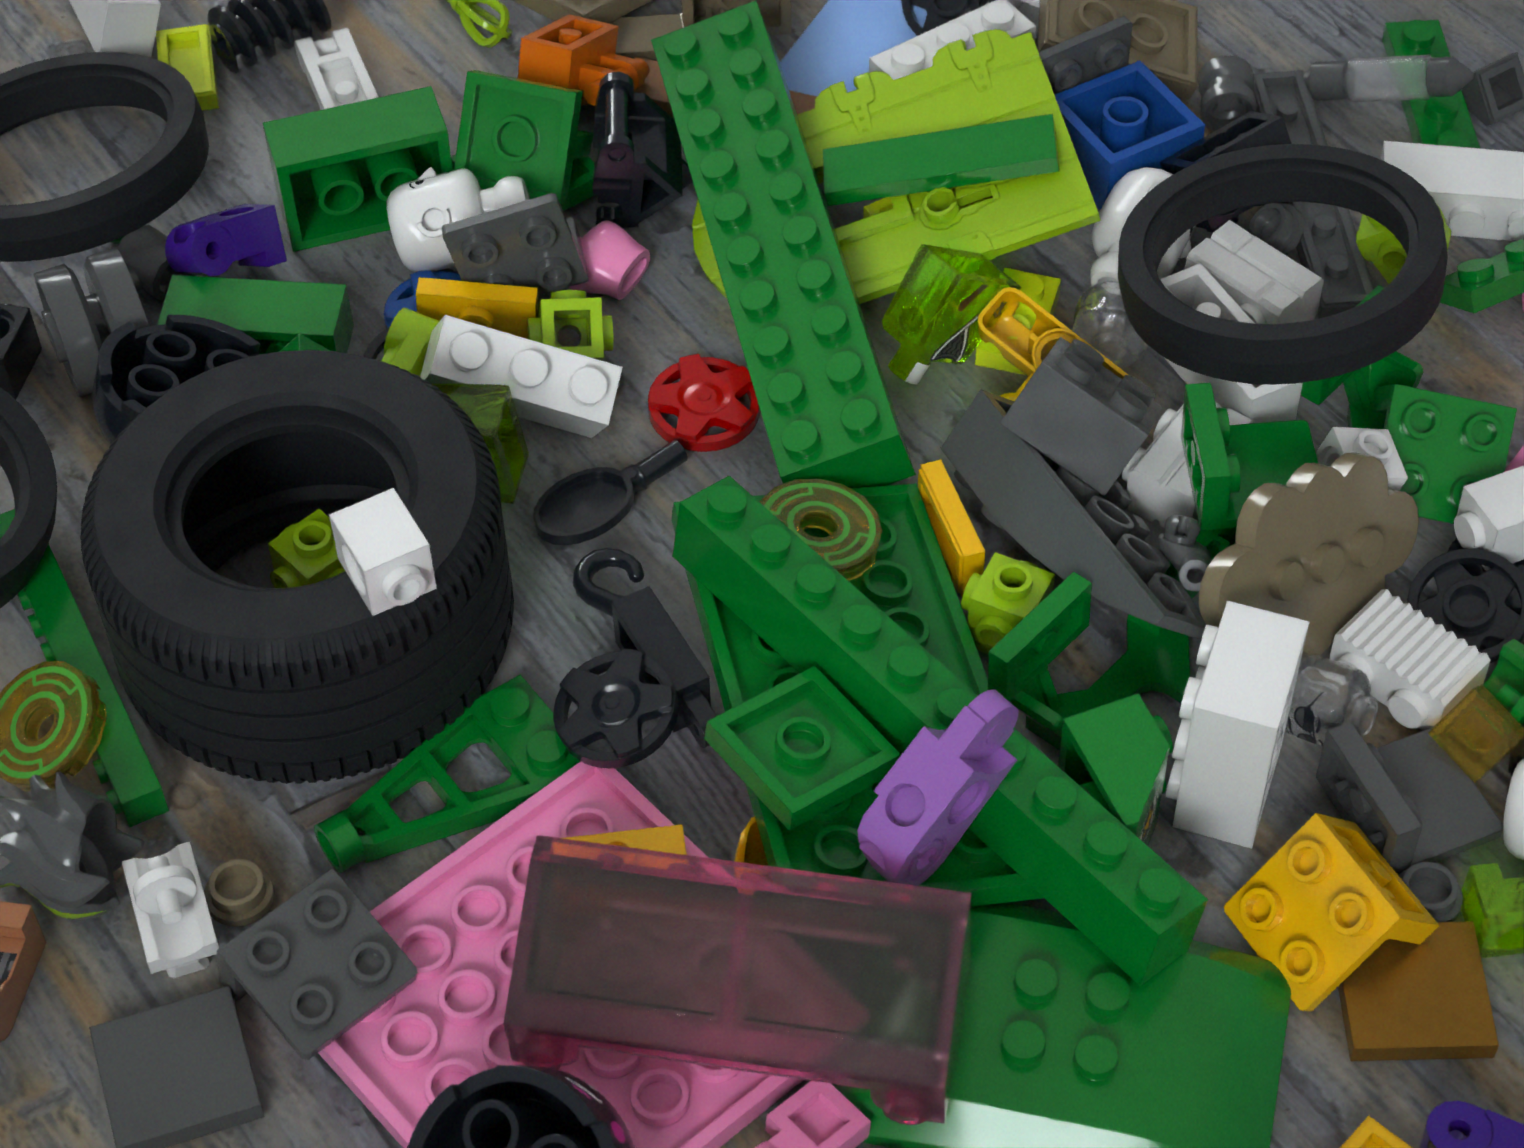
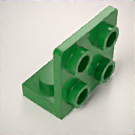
M1211 382L1185 384L1181 441L1201 530L1236 528L1242 506L1255 489L1264 483L1286 485L1292 474L1305 463H1318L1309 424L1306 420L1229 425L1227 409L1216 408Z
M1399 384L1376 387L1371 411L1386 414L1383 429L1389 430L1408 476L1400 491L1406 492L1413 497L1418 508L1419 518L1454 524L1463 487L1505 471L1517 408Z

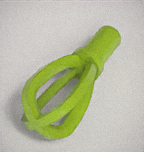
M446 0L451 4L452 9L459 14L463 27L477 44L491 48L497 45L502 37L509 39L513 31L508 27L510 18L508 8L499 0ZM477 3L487 4L498 11L500 20L478 6ZM471 19L484 29L494 33V35L490 38H485L476 29Z

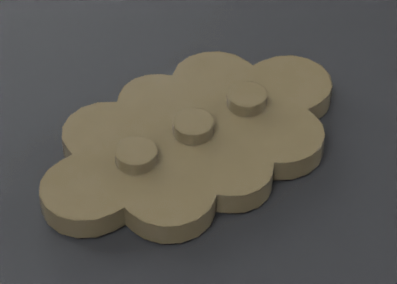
M1356 452L1343 454L1331 466L1305 463L1292 474L1286 485L1264 483L1250 494L1242 506L1237 520L1235 544L1218 553L1205 570L1200 583L1198 598L1200 613L1205 624L1219 627L1227 601L1309 621L1303 654L1309 656L1322 654L1332 644L1335 634L1378 592L1384 589L1385 575L1394 572L1402 566L1410 555L1417 538L1419 525L1418 508L1413 497L1406 492L1388 488L1387 472L1380 460L1374 456Z

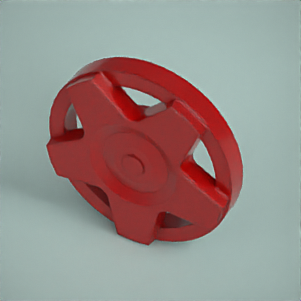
M699 354L681 357L679 362L666 368L657 376L650 386L648 394V413L653 428L667 442L670 443L676 440L685 450L710 452L731 447L742 441L752 432L760 416V408L749 370L743 365L738 366L735 363L720 358L701 357ZM746 393L751 403L749 409L739 401ZM661 413L676 415L678 417L677 427L674 428L668 424ZM713 426L728 430L723 433L704 436Z

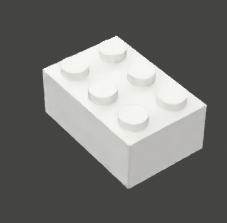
M1227 601L1219 627L1206 625L1196 664L1201 666L1198 668L1196 677H1189L1179 712V717L1183 719L1180 723L1172 758L1175 761L1166 790L1167 798L1177 800L1172 827L1252 849L1282 748L1309 621Z

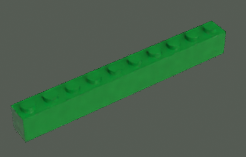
M731 476L721 479L680 502L672 557L797 672L801 673L816 666L901 755L923 726L938 730L947 729L964 706H968L978 696ZM1013 728V733L1002 747L1012 754L1017 761L968 829L1139 986H1142L1189 950L1208 899L1019 731Z

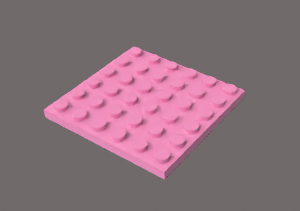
M579 762L370 911L373 917L416 966L417 978L413 983L318 1054L403 1148L408 1147L412 1133L428 1106L448 1086L460 1084L467 1078L480 1072L504 1065L553 1068L571 1074L588 1083L600 1092L616 1109L630 1132L635 1148H720L836 1055L871 1019V1012L756 902H751L741 888L685 835L691 896L552 912L544 840L674 825L615 768H599Z

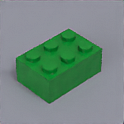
M432 86L263 123L279 207L293 252L389 231L387 199L397 186L417 180L429 167H432L436 174L453 171L448 130Z

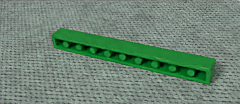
M15 509L0 514V539L9 528L15 516ZM48 543L35 573L17 596L24 611L32 609L33 614L27 616L36 639L42 636L45 638L46 642L40 644L48 666L56 664L57 667L68 669L80 679L84 686L87 697V714L84 723L85 729L82 730L80 737L87 754L96 752L98 759L92 761L99 781L101 785L107 782L110 783L112 790L106 792L107 798L112 804L116 815L123 812L130 828L169 812L162 787ZM53 673L54 679L65 684L70 690L76 686L65 675ZM58 686L61 695L67 694L62 687ZM78 689L70 695L72 700L66 702L75 725L80 722L82 710Z

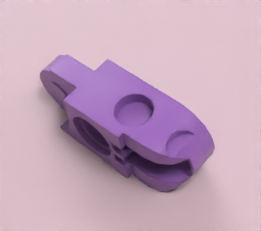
M995 689L981 693L968 706L965 705L947 729L938 730L923 726L874 790L878 797L863 815L857 830L860 849L871 866L900 892L909 891L922 884L938 869L1017 761L1002 746L1014 731L1013 728L1019 717V710Z

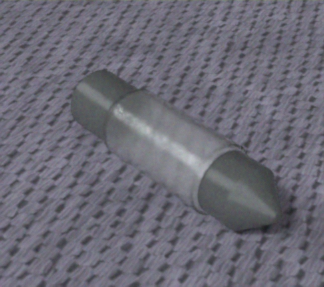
M1408 55L1354 57L1348 61L1314 62L1305 72L1303 78L1315 101L1430 100L1432 97H1452L1474 79V73L1454 57Z

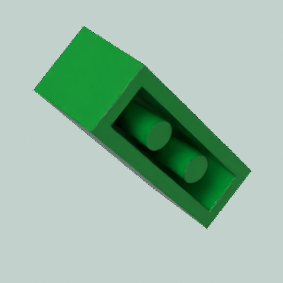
M172 275L157 325L166 324L167 315H187L217 321L240 330L260 343L259 354L279 352L299 333L330 351L347 353L354 328L346 284Z

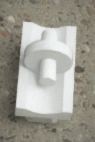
M190 841L179 844L171 851L160 856L147 859L132 858L122 861L151 974L167 970L169 977L177 978L206 969L210 965L208 957L217 954L219 945Z

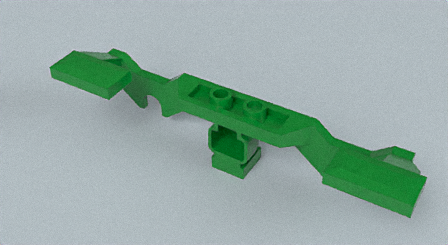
M1378 285L1358 305L1373 298L1384 287ZM1395 351L1387 357L1359 370L1318 381L1303 382L1301 396L1319 406L1343 383L1349 401L1348 427L1383 429L1386 414L1371 411L1376 387L1399 384L1417 388L1424 370L1418 362ZM1236 528L1201 530L1196 541L1208 549L1213 560L1218 553L1235 544ZM1170 563L1169 568L1164 574L1180 582L1179 573ZM1074 571L989 650L988 690L995 689L1021 713L1026 715V729L1059 750L1064 718L1137 693L1141 695L1149 691L1162 692L1182 703L1185 688L1190 677L1189 636L1153 625L1129 614L1126 623V652L1089 689L1057 694L1048 671V665L1089 626L1092 583ZM1186 589L1191 599L1199 592Z

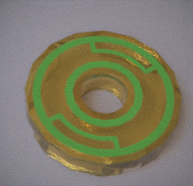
M795 479L774 487L760 500L764 507L848 581L860 577L874 564L882 534L878 513L864 496L847 486L823 479ZM819 528L828 532L830 536L814 537L804 532V529Z
M44 661L23 670L3 688L0 693V778L23 791L31 792L30 777L32 775H39L48 788L53 789L56 788L54 782L57 772L74 777L87 765L101 742L107 719L106 705L99 700L97 689H100L94 678L65 661ZM54 714L50 730L42 738L38 739V731L41 724L47 717Z

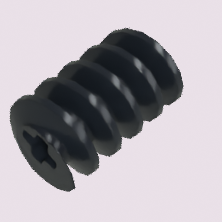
M229 0L227 8L220 5L214 6L209 10L207 17L208 29L215 51L222 63L229 71L235 74L239 72L236 59L238 55L250 67L257 64L255 47L259 46L262 52L268 58L276 55V47L273 40L275 38L286 49H290L295 46L292 30L296 29L302 38H313L312 21L323 32L332 29L329 12L323 0Z

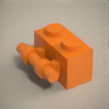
M568 14L521 38L518 79L583 91L581 106L587 104L595 106L600 81L606 74L612 72L627 74L634 82L635 91L644 84L645 78L649 74V66L643 59H633L616 54L619 26Z

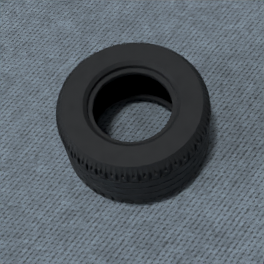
M320 350L281 351L229 362L188 379L168 391L137 415L109 446V449L103 455V459L97 465V470L93 473L92 481L89 483L81 519L80 539L82 558L121 682L136 710L167 743H170L173 748L180 750L185 756L191 757L194 761L203 763L209 768H215L220 772H227L232 776L240 775L241 778L267 780V782L271 783L280 781L286 784L295 781V784H299L305 781L316 783L319 780H323V782H326L333 778L339 780L344 779L346 776L353 777L361 772L368 773L372 769L383 768L385 764H393L397 762V759H404L415 748L421 746L424 740L427 739L429 741L434 735L444 731L445 723L451 725L457 717L464 714V706L470 708L473 701L485 693L503 660L513 623L514 595L500 488L495 464L482 435L466 412L438 387L433 386L418 375L410 373V371L359 355ZM394 488L429 543L437 589L419 596L408 604L397 605L372 616L346 571L317 583L290 588H263L245 585L217 574L216 571L243 548L269 535L283 531L288 526L300 522L318 509L322 510L329 517V514Z

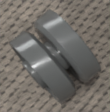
M117 247L86 257L83 270L90 293L88 296L84 295L73 270L65 264L34 273L36 287L44 311H41L49 339L59 363L64 364L78 397L93 392L99 351L105 339L114 330L128 322H131L136 329L149 326L131 275Z

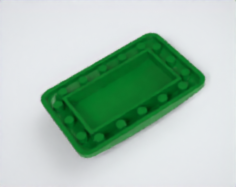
M999 903L872 918L853 994L871 1012V1019L839 1051L831 1082L838 1091L871 1121L868 1138L862 1143L886 1148H1270L1291 999V989L1287 980L1272 962L1239 951L1192 940L1186 953L1142 986H1139L1058 911Z

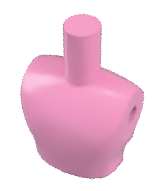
M608 220L602 221L590 229L582 238L580 237L589 281L570 286L569 288L586 291V293L605 294L622 300L632 291L646 272L650 262V252L616 223Z

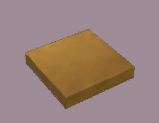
M1474 921L1437 922L1440 926L1420 945L1393 939L1385 940L1338 986L1350 1061L1495 1058L1499 1043Z

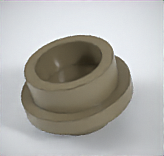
M233 859L220 864L214 869L205 886L204 894L210 915L214 920L223 925L239 927L252 924L261 919L271 908L275 891L271 877L263 868L249 860Z

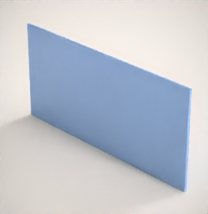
M829 0L780 61L790 91L818 96L821 91L830 85L844 81L847 92H851L857 89L854 86V77L869 72L870 57L910 40L917 35L911 30L905 20L901 0ZM914 6L915 16L923 28L927 11Z

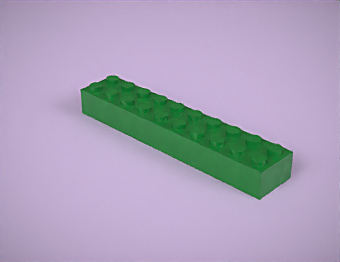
M757 1L749 2L652 39L651 42L777 469L784 486L788 487L800 483H822L841 489L886 486L916 475L774 43ZM806 487L795 489L788 493L809 492ZM812 487L813 491L830 490L825 488Z

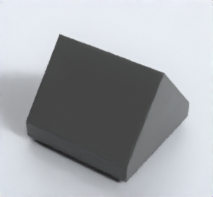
M1511 53L1474 71V79L1462 90L1468 111L1485 125H1492L1523 110L1524 73L1518 53Z

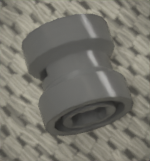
M1220 56L1211 59L1203 65L1199 71L1198 86L1201 95V118L1206 127L1211 131H1216L1250 111L1257 112L1256 97L1253 92L1254 75L1249 63L1236 56Z

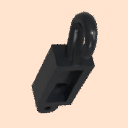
M604 548L593 550L584 556L574 569L573 586L577 596L589 606L613 617L615 642L620 650L623 648L643 652L644 655L657 661L668 672L676 688L679 700L678 717L672 731L676 732L688 727L702 748L710 746L704 739L706 724L708 720L716 717V714L711 707L709 675L650 586L627 596H622L596 586L592 582L595 573L607 567L624 569L632 582H641L644 578V570L641 563L633 555L620 549ZM645 672L643 683L662 685L654 676Z

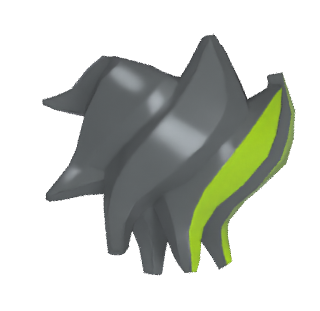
M61 772L56 773V790L48 788L39 775H32L29 780L32 800L0 796V803L20 828L18 831L0 837V856H4L11 861L0 870V888L8 886L22 887L55 915L78 921L100 917L121 903L116 893L113 872L122 866V861L131 859L144 846V841L117 828L116 813L108 798L104 795L93 794L90 790H84L70 783Z

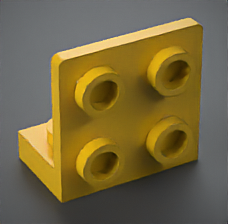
M1315 813L1224 905V912L1260 958L1272 962L1281 971L1290 986L1291 1000L1299 1010L1308 1012L1313 1011L1385 940L1393 939L1420 945L1440 926L1356 823Z

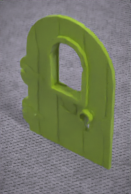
M999 29L976 33L972 35L975 48L966 50V43L959 39L948 43L936 52L933 57L932 67L893 80L889 74L881 71L867 72L854 77V86L857 89L851 92H847L844 81L830 85L819 93L815 99L814 109L797 114L820 184L824 182L823 149L1053 114L1059 162L1058 172L952 188H935L926 192L890 197L893 205L892 209L835 228L859 304L940 276L961 271L995 259L997 256L1101 221L1031 32L1011 38L1007 32ZM992 196V198H990V199H987V200L981 201V202H979V203H976V204H973V205L964 207V208H962V209H959L960 207L966 206V205H968V204H971V203H974V202H977V201H980V200H983V199H986V198ZM697 199L692 222L694 251L707 279L727 299Z

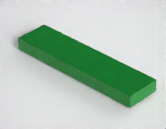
M1053 114L823 149L824 195L828 206L926 192L935 188H952L1059 171Z

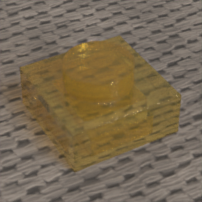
M1483 685L1473 688L1428 734L1475 783L1483 779L1524 740V727Z

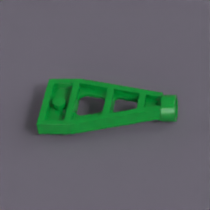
M520 674L475 699L470 708L464 706V714L457 717L454 723L451 725L445 723L444 731L437 733L429 741L427 739L424 740L421 746L415 748L347 809L339 811L314 825V832L322 851L331 865L339 873H342L363 860L366 863L496 822L581 761L576 759L565 748L557 734L553 712ZM476 743L487 744L511 773L510 777L501 784L480 791H461L446 772L449 764L469 746ZM427 781L446 806L428 816L410 822H402L390 807L392 801L417 783ZM360 831L364 835L359 836L357 832Z

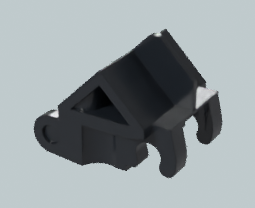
M622 72L606 74L600 81L595 103L593 148L598 149L596 162H594L592 195L598 196V202L601 204L616 203L619 206L598 207L596 209V225L608 220L622 228L638 227V223L683 196L682 189L693 183L688 164L682 159L681 140L675 120L645 93H634V82L630 76Z

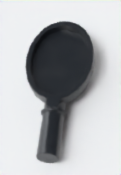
M673 440L637 464H631L621 471L615 468L597 467L571 474L558 481L539 498L534 508L533 520L539 537L554 545H572L594 539L606 533L629 513L634 503V494L636 492L646 490L649 484L688 460L685 449L678 441Z

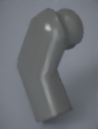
M1175 514L1168 517L1165 521V532L1160 534L1158 539L1159 550L1179 573L1181 585L1190 591H1200V583L1206 568L1212 561V557L1208 549L1196 541L1201 530L1198 521L1188 516Z

